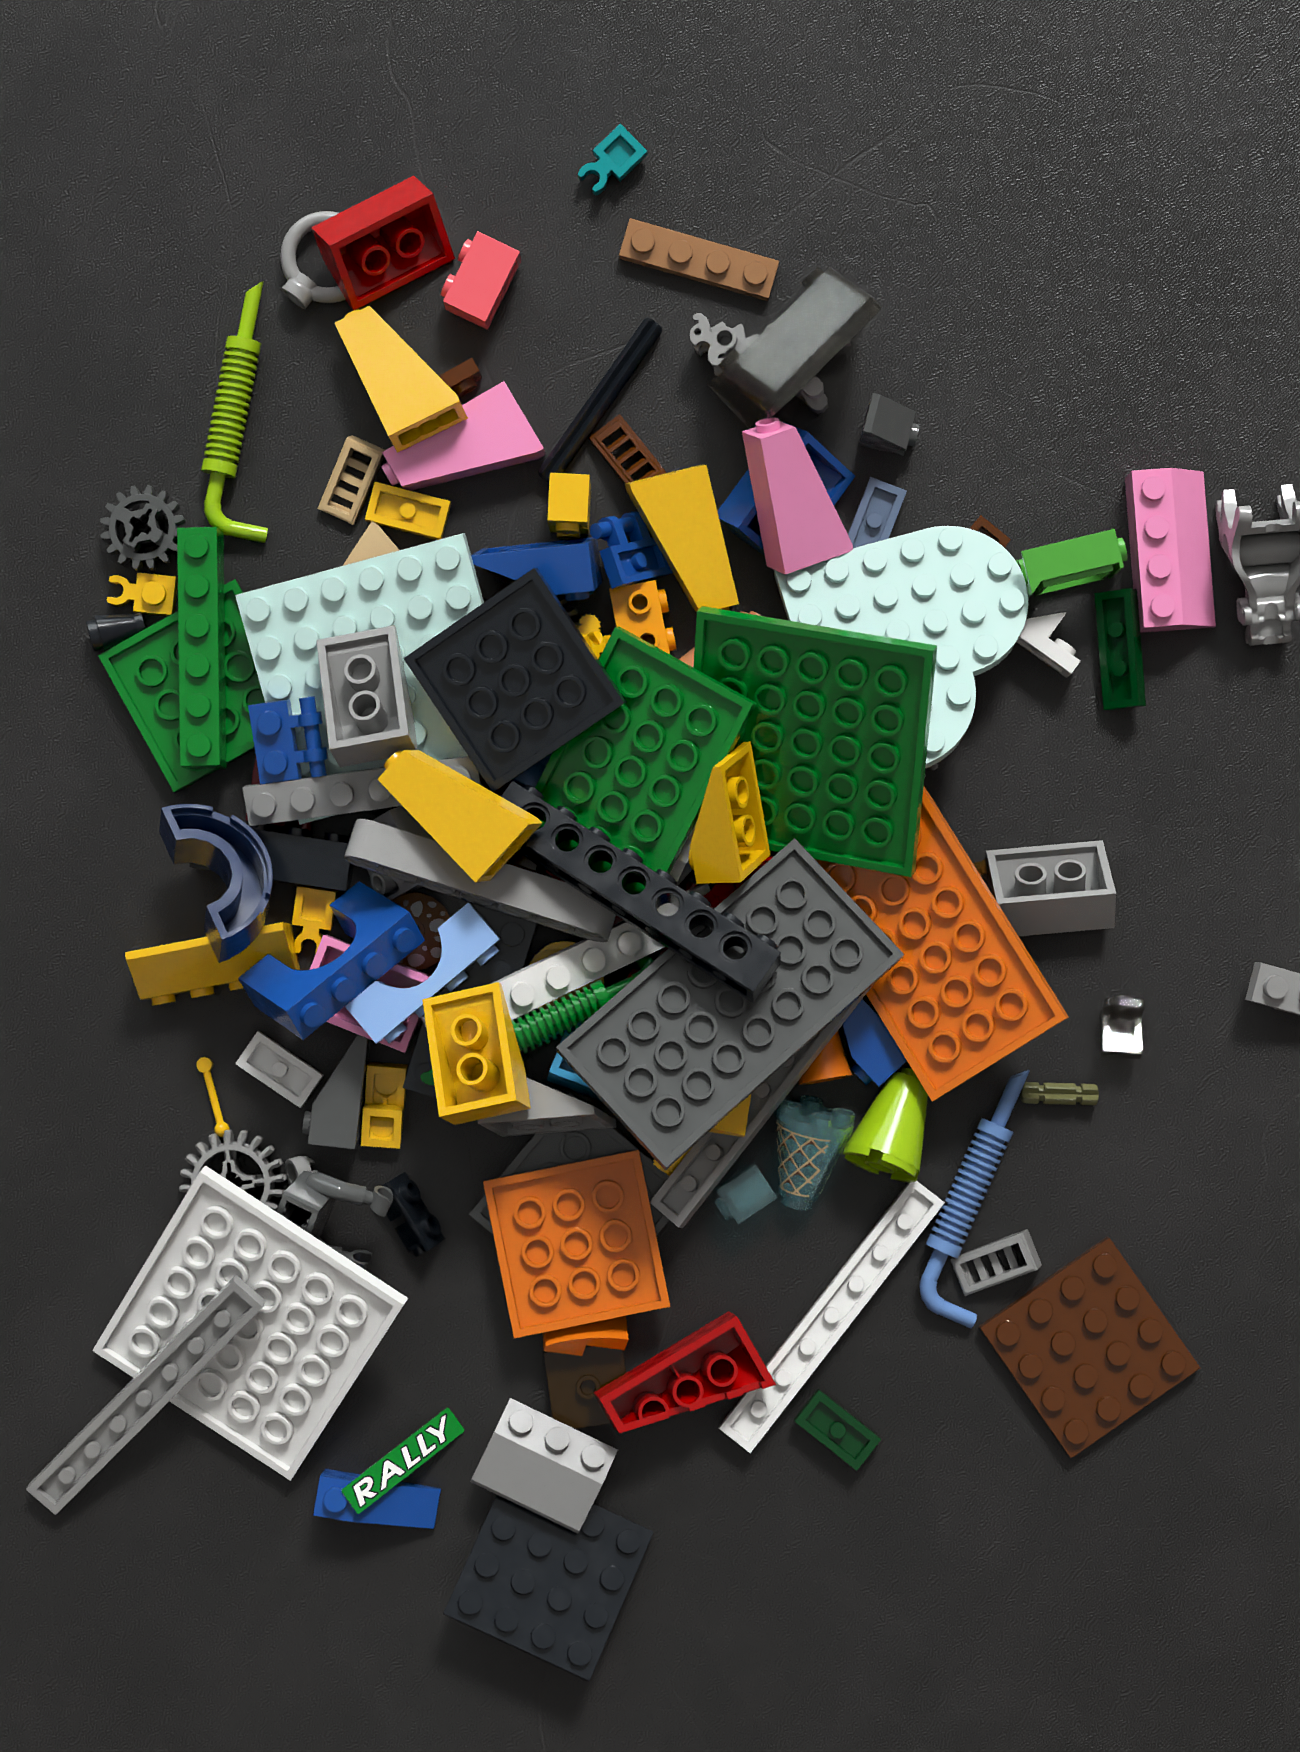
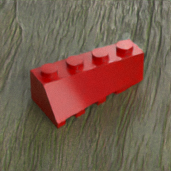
M728 1311L595 1391L594 1395L613 1428L618 1433H623L668 1419L670 1416L703 1408L711 1403L742 1396L744 1393L756 1389L776 1385L738 1317Z

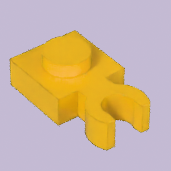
M137 573L136 584L130 583L126 578L119 575L109 577L110 583L123 586V594L120 597H107L109 604L121 607L132 601L134 602L133 612L135 613L141 612V614L169 616L175 613L178 578L176 576Z
M297 885L292 925L303 926V931L295 939V953L301 952L304 940L311 939L316 943V954L323 937L320 933L321 929L331 930L333 927L334 913L329 905L336 900L337 890Z

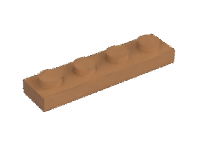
M632 218L629 219L619 253V259L765 301L769 300L779 266V261Z

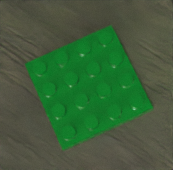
M235 579L224 585L226 765L255 749L248 705L265 703L235 595L241 594L243 591ZM178 611L98 655L173 792L177 793L218 770L185 769L180 766Z

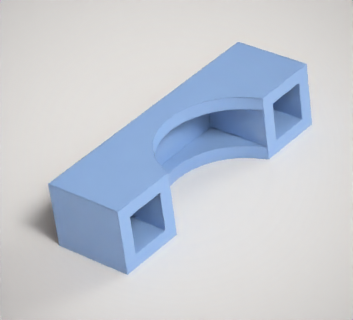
M468 902L437 928L442 945L441 958L436 970L426 981L411 988H397L377 980L345 1006L376 1044L383 1039L390 1044L408 1029L403 1022L414 1013L421 1018L424 1015L422 999L434 997L444 987L450 992L453 991L469 977L464 971L470 965L477 961L482 966L499 952L495 944L501 940L500 937L471 903Z

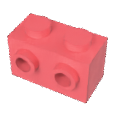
M477 231L473 241L469 239L465 241L458 256V261L462 262L456 276L452 274L448 276L443 285L441 296L445 297L443 303L447 311L488 330L522 260L520 251Z

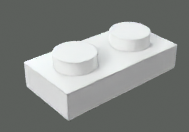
M260 1031L256 1032L235 1063L299 1108L303 1107L324 1076Z

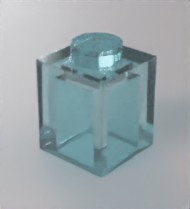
M753 1163L716 1188L719 1198L714 1203L726 1221L734 1217L736 1222L740 1224L778 1197L756 1164Z

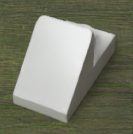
M1066 612L1026 619L1017 643L1067 678L1080 663V660L1074 656L1076 650L1059 638L1055 642L1049 639Z

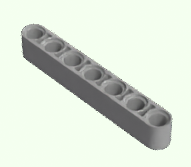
M357 819L355 821L344 855V859L353 865L596 942H608L616 917L614 913L566 882L507 863L490 881L475 883L435 840L368 819Z

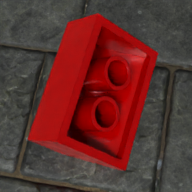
M415 176L311 227L322 258L353 311L455 259L435 197Z

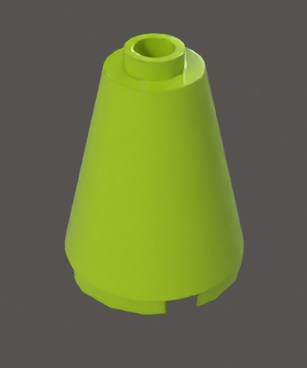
M902 1068L901 1072H894L888 1078L846 1143L843 1154H845L844 1158L864 1170L877 1175L879 1171L891 1173L890 1179L908 1183L916 1182L920 1174L928 1094L912 1069Z

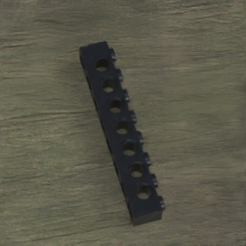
M514 781L510 783L501 797L545 822L544 826L536 830L519 848V853L754 1003L780 966L781 952L777 950L778 946L773 940L763 934H758L756 937L744 929V924L736 916L728 912H724L722 915L709 907L711 905L710 902L696 891L687 893L676 886L677 881L667 872L661 869H657L656 872L643 864V859L634 851L628 848L620 850L609 843L611 840L604 832L596 827L587 829L576 822L577 817L563 806L559 805L557 808L551 806L544 801V796L534 787L527 784L522 787ZM564 840H574L578 843V846L572 851L566 852L558 848V845ZM597 861H606L612 865L604 873H597L591 869V866ZM631 882H639L645 886V889L639 894H629L624 890L625 886ZM666 903L674 904L679 909L671 916L661 915L657 911L661 905ZM697 925H706L711 928L712 933L707 937L699 938L694 936L691 930ZM738 946L745 950L746 955L741 959L733 960L728 958L724 952L730 947Z

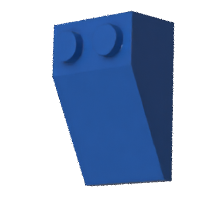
M593 537L484 548L471 555L474 565L513 580L519 579L533 568H538L554 594H565L566 601L587 599L602 584L598 541Z

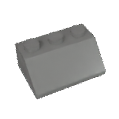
M1103 840L986 851L989 890L1018 936L1115 927L1116 890Z
M510 1398L470 1482L571 1531L579 1533L603 1485L618 1449Z

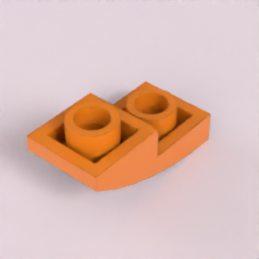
M626 1316L542 1333L545 1352L577 1356L583 1355L586 1345L625 1350L629 1340Z

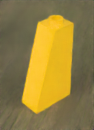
M370 306L361 310L351 311L343 319L335 322V326L397 453L468 419L457 394Z
M698 465L625 483L628 495L695 612L702 606L729 610V606L739 604L707 465Z
M399 750L395 752L385 762L384 768L386 770L377 779L475 883L490 881L542 825V822L536 816L420 750Z

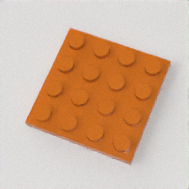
M639 1149L483 1181L514 1338L670 1307Z

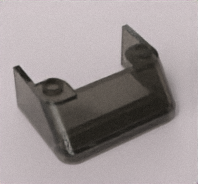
M816 267L801 282L806 289L748 348L741 353L733 349L718 364L722 371L707 383L749 429L755 427L757 421L765 418L769 419L775 415L882 309V306L870 294L831 267L826 268L824 271Z

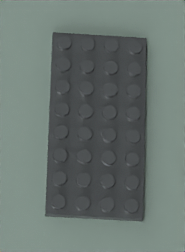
M795 838L714 908V910L722 915L724 912H728L736 916L744 924V929L756 937L758 934L767 936L777 944V950L781 952L780 966L754 1003L670 949H667L556 1047V1052L664 1170H667L904 956V953ZM697 925L691 930V933L696 937L704 938L709 936L712 930L706 925ZM738 946L730 947L724 952L728 958L733 960L741 959L746 955L745 950Z

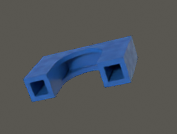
M360 881L329 905L345 934L354 939L342 955L322 967L302 971L291 969L270 954H267L238 978L256 1008L302 1040L307 1038L425 941L408 910Z

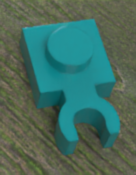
M620 123L592 150L593 155L598 161L582 166L578 172V179L583 181L590 174L597 175L600 180L592 188V193L595 196L599 195L606 189L607 178L611 174L620 182L648 155V151Z

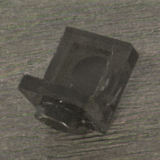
M1116 995L1112 998H1105L1100 1012L1101 1057L1141 1059L1143 1053L1142 1014L1145 1009V1001L1143 999H1134L1128 995Z

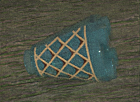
M802 1095L799 1102L783 1100L776 1111L779 1193L782 1195L781 1203L798 1210H810L813 1202L818 1200L852 1135L856 1113L848 1109L824 1107L822 1099L809 1095Z

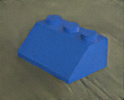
M796 427L833 505H835L853 481L855 475L809 432ZM748 468L717 512L719 520L742 541L764 555Z

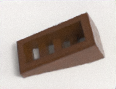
M620 414L589 437V440L624 486L625 483L633 482L634 480L631 476L646 465L649 466L651 471L639 480L666 473L657 459ZM620 428L624 435L606 447L602 441ZM630 441L633 447L616 459L612 453ZM639 453L642 459L625 471L621 465Z

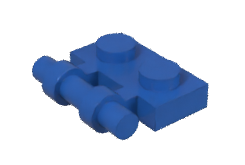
M639 512L625 513L619 519L615 516L604 517L598 523L591 525V536L594 539L601 538L607 541L609 546L599 552L612 589L662 578L673 573L654 538H650L647 526ZM626 535L630 537L631 542L628 543Z
M315 696L299 698L301 714L292 715L290 699L248 705L260 784L302 778L300 763L309 762L311 777L327 775L325 760L328 759L327 747H322L319 724H322L323 721L321 711L317 712ZM294 727H304L307 749L298 750Z

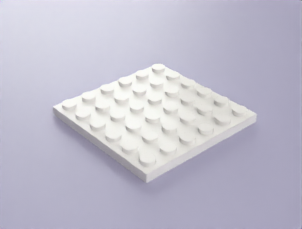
M205 1165L197 1175L92 1351L134 1378L235 1275L239 1276L266 1300L264 1307L170 1402L291 1481L408 1298Z

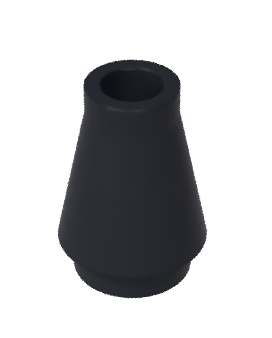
M141 612L134 614L94 615V620L86 621L94 652L100 650L105 652L145 629Z

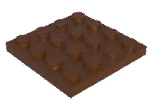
M1109 1237L1101 1240L979 1326L1070 1458L1076 1456L1200 1369L1193 1356Z

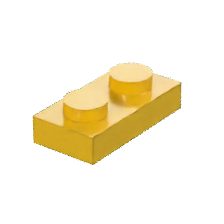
M374 482L365 521L370 523L372 521L377 525L440 540L443 538L451 501Z

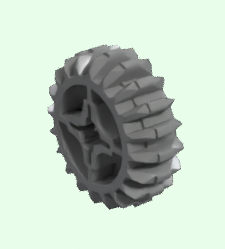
M229 1129L224 1131V1143H221L219 1136L213 1133L209 1135V1142L212 1148H209L203 1142H198L195 1147L202 1156L200 1158L194 1154L186 1156V1161L195 1167L194 1170L182 1169L180 1171L181 1176L191 1178V1183L179 1186L180 1192H188L204 1166H207L214 1156L224 1151L225 1161L222 1162L223 1168L220 1175L228 1179L231 1177L232 1172L237 1174L235 1178L240 1177L242 1181L252 1180V1182H247L239 1187L245 1192L249 1188L264 1186L260 1201L277 1212L279 1204L272 1200V1197H282L285 1190L276 1188L275 1182L286 1181L287 1175L283 1173L274 1174L273 1169L283 1165V1160L280 1158L270 1163L267 1157L275 1151L272 1145L266 1147L262 1152L258 1149L262 1144L263 1137L258 1135L252 1140L251 1144H247L248 1131L242 1130L238 1135V1140L234 1141V1134ZM236 1151L243 1152L252 1157L261 1168L263 1174L245 1172L241 1167L240 1158H237Z

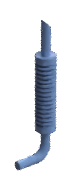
M1030 1070L1009 1078L991 1121L983 1118L980 1119L977 1129L980 1131L979 1133L975 1132L973 1135L977 1138L970 1142L974 1145L972 1148L968 1146L967 1150L970 1151V1154L964 1155L967 1161L961 1162V1165L964 1166L963 1170L958 1169L957 1172L961 1174L954 1178L957 1180V1183H952L951 1185L954 1187L953 1191L949 1190L948 1192L951 1197L945 1198L948 1204H943L941 1207L945 1209L944 1213L939 1212L938 1215L941 1216V1219H936L935 1221L938 1226H933L932 1228L935 1233H930L926 1241V1245L934 1248L921 1276L919 1284L921 1299L926 1307L936 1315L943 1316L968 1328L974 1326L977 1314L940 1297L936 1288L937 1280L948 1255L958 1259L962 1247L959 1245L960 1243L964 1244L966 1241L962 1238L963 1236L968 1237L969 1233L966 1232V1229L971 1230L972 1228L969 1222L975 1221V1218L972 1216L973 1214H978V1211L975 1209L976 1207L980 1208L982 1205L978 1202L985 1198L982 1196L983 1192L987 1193L988 1189H985V1186L991 1185L988 1179H993L995 1175L991 1174L992 1170L996 1172L998 1169L994 1167L995 1163L1000 1164L1001 1161L998 1160V1157H1003L1004 1153H1001V1150H1006L1007 1148L1004 1143L1005 1141L1009 1143L1013 1135V1131L1006 1129L1005 1126Z

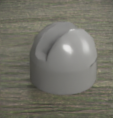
M307 1156L287 1159L285 1161V1174L287 1175L289 1185L303 1171L318 1172V1170L311 1171V1166L315 1164L314 1160Z

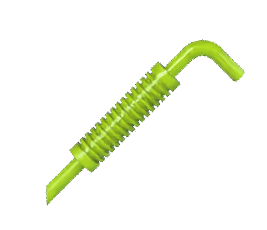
M264 281L245 293L237 336H227L225 349L228 351H225L223 356L227 359L222 360L224 366L221 367L220 371L224 374L219 375V380L222 382H218L217 387L220 389L216 390V395L219 397H215L214 400L218 405H213V410L216 412H213L211 417L215 420L210 421V425L213 427L209 428L208 432L212 435L207 436V440L210 443H206L205 448L209 450L204 451V456L207 458L203 459L201 467L202 472L210 474L204 501V513L208 523L212 527H217L226 536L261 543L266 542L268 528L232 521L227 518L221 510V499L225 478H236L238 466L234 463L239 462V458L236 455L241 453V450L237 448L242 447V442L239 440H243L244 435L241 433L245 432V427L242 425H246L247 422L243 417H248V412L245 410H248L250 405L246 402L251 401L249 395L252 394L253 390L249 387L254 386V381L251 379H255L256 376L253 372L257 371V366L254 364H258L259 359L256 357L260 355L262 345L260 342L253 340V334Z

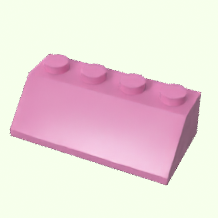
M1178 468L1132 470L1125 477L1132 580L1133 589H1137L1140 633L1216 627L1204 472Z

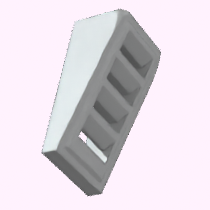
M1028 1229L959 1255L958 1259L954 1257L950 1259L964 1296L1033 1272L1042 1266ZM1016 1243L1019 1244L1026 1262L1020 1265L1013 1245ZM997 1250H1004L1011 1269L1005 1271ZM986 1254H988L995 1275L991 1277L982 1258ZM973 1260L981 1281L974 1282L966 1263L967 1261Z

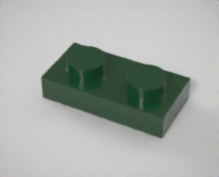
M820 1389L816 1390L794 1418V1422L856 1471L881 1441L877 1434Z

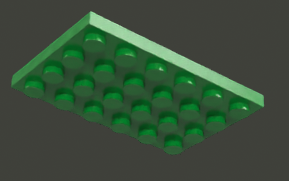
M615 627L599 661L627 703L554 751L535 789L544 796V801L551 806L557 808L560 805L571 811L577 817L576 822L587 829L596 827L604 832L611 840L609 843L620 850L628 848L637 853L643 859V864L656 872L657 869H661L670 874L697 822L712 768L734 750L757 703L627 630ZM541 819L539 820L542 822V825L538 829L542 828L545 824ZM564 840L558 845V848L568 852L574 850L578 843L574 840ZM597 861L591 866V869L597 873H604L612 865L606 861ZM631 882L625 886L624 890L629 894H639L645 889V886L639 882Z

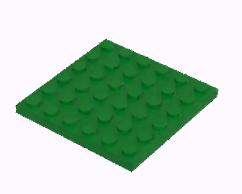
M705 606L697 610L693 668L757 703L735 748L742 742L751 741L770 851H781L795 838L814 859L912 877L916 869L937 645Z

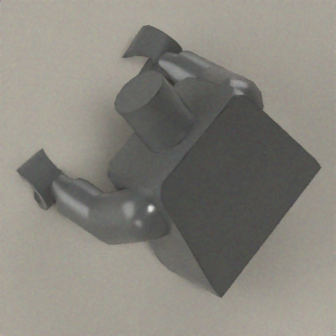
M303 1171L283 1193L277 1213L325 1243L320 1236L328 1223L335 1200L359 1206L362 1203L370 1205L373 1212L385 1217L393 1201V1193L385 1186H376L372 1192L366 1190L365 1186L344 1182L321 1172L311 1173ZM326 1244L366 1270L372 1253L368 1250L358 1249L348 1252L343 1251L342 1247Z

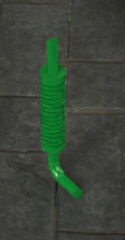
M649 954L635 961L641 969L624 980L606 988L602 981L598 980L589 984L590 989H587L585 986L582 988L583 992L576 990L575 996L572 993L568 994L569 999L563 996L560 998V1003L557 1000L553 1001L554 1006L548 1003L545 1010L543 1007H540V1012L538 1013L536 1010L531 1011L532 1016H529L527 1013L524 1015L525 1019L523 1020L521 1017H518L517 1023L512 1020L520 1052L523 1051L526 1054L528 1053V1048L532 1051L535 1050L534 1045L536 1044L538 1047L543 1046V1041L546 1044L550 1043L549 1038L551 1037L553 1040H556V1035L559 1034L560 1037L565 1036L564 1031H567L569 1034L572 1032L571 1028L576 1030L579 1024L582 1025L655 960ZM432 1069L421 1074V1080L427 1085H434Z

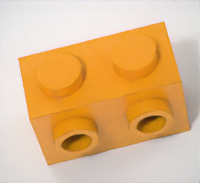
M656 580L609 589L616 627L627 630L670 654V651L677 650L673 628H665L662 613L669 612L665 589L657 590Z

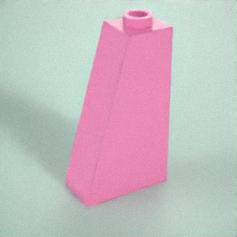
M503 381L462 405L468 419L398 453L394 446L383 451L382 454L387 463L382 465L381 468L392 486L400 483L403 489L412 491L536 460L543 457L545 451L512 393Z
M765 418L755 423L756 427L742 431L767 567L786 575L852 551L853 545L796 427L783 423L778 418Z

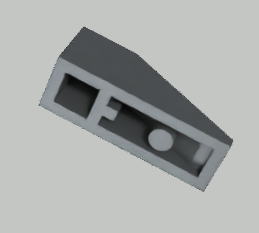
M357 1035L312 1104V1110L305 1111L302 1134L309 1135L308 1144L347 1149L359 1148L371 1039Z

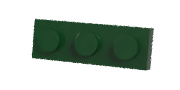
M1127 588L1094 593L1103 710L1111 711L1146 706L1137 589Z

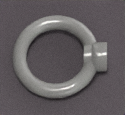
M320 211L304 216L294 223L282 242L280 261L287 282L281 290L293 303L303 309H306L312 301L336 303L346 300L338 286H317L308 276L299 271L296 262L298 244L308 232L312 231L311 227L339 214L338 212Z

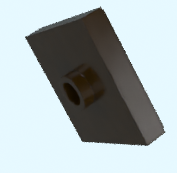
M586 1345L582 1356L544 1351L553 1419L574 1429L611 1424L596 1399L594 1392L626 1373L623 1350Z

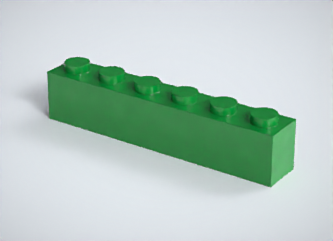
M217 527L177 528L180 766L185 769H226L224 534Z

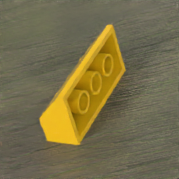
M284 922L263 926L259 935L246 949L221 963L218 962L207 937L125 952L126 961L140 1000L151 999L152 1006L176 1002L175 994L190 991L191 998L215 994L213 987L229 984L230 991L244 989L238 978L267 954H270L291 969L300 970L298 955L294 949L295 939L292 924Z

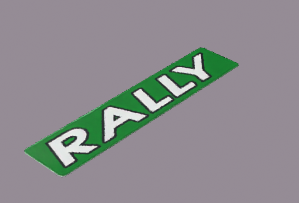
M449 1408L444 1409L341 1490L356 1513L360 1514L462 1434L464 1428Z

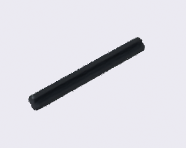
M647 317L642 321L538 470V475L543 480L549 483L550 473H564L660 336L662 327L653 319Z

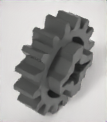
M134 485L131 486V496L126 497L121 492L116 493L117 499L120 502L117 506L110 503L106 504L105 507L112 514L110 518H100V522L109 527V531L103 532L100 536L104 541H112V544L106 549L111 556L119 552L121 553L118 558V563L125 566L132 560V567L135 571H140L143 563H146L150 570L155 571L157 560L161 559L167 565L171 563L167 554L170 551L177 553V544H175L177 528L187 521L184 516L175 515L180 509V505L176 501L166 504L169 498L167 492L163 490L156 497L154 488L147 485L144 494H141ZM146 503L143 509L128 510L135 505ZM163 513L166 514L168 519V535L163 532L161 521L164 518ZM120 522L124 525L126 532L123 544L119 537ZM139 522L148 524L151 528L148 535L143 532L140 533L136 529ZM154 545L159 547L152 552L140 554L145 547Z

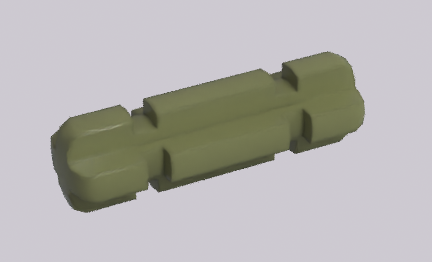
M1025 1082L1020 1097L1021 1102L1027 1104H1038L1039 1101H1043V1104L1076 1105V1102H1080V1105H1096L1098 1103L1099 1090L1095 1084H1080V1086H1076L1075 1083L1043 1082V1085H1039L1037 1082Z

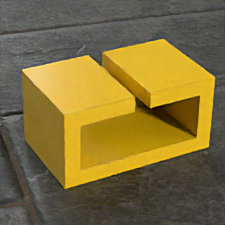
M550 473L547 517L550 532H556L559 539H580V534H589L590 475Z

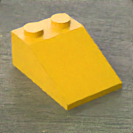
M751 741L742 742L712 768L690 843L688 857L689 865L695 873L696 884L741 883L771 855Z
M496 982L422 999L439 1117L457 1125L531 1109L525 1067L501 983Z

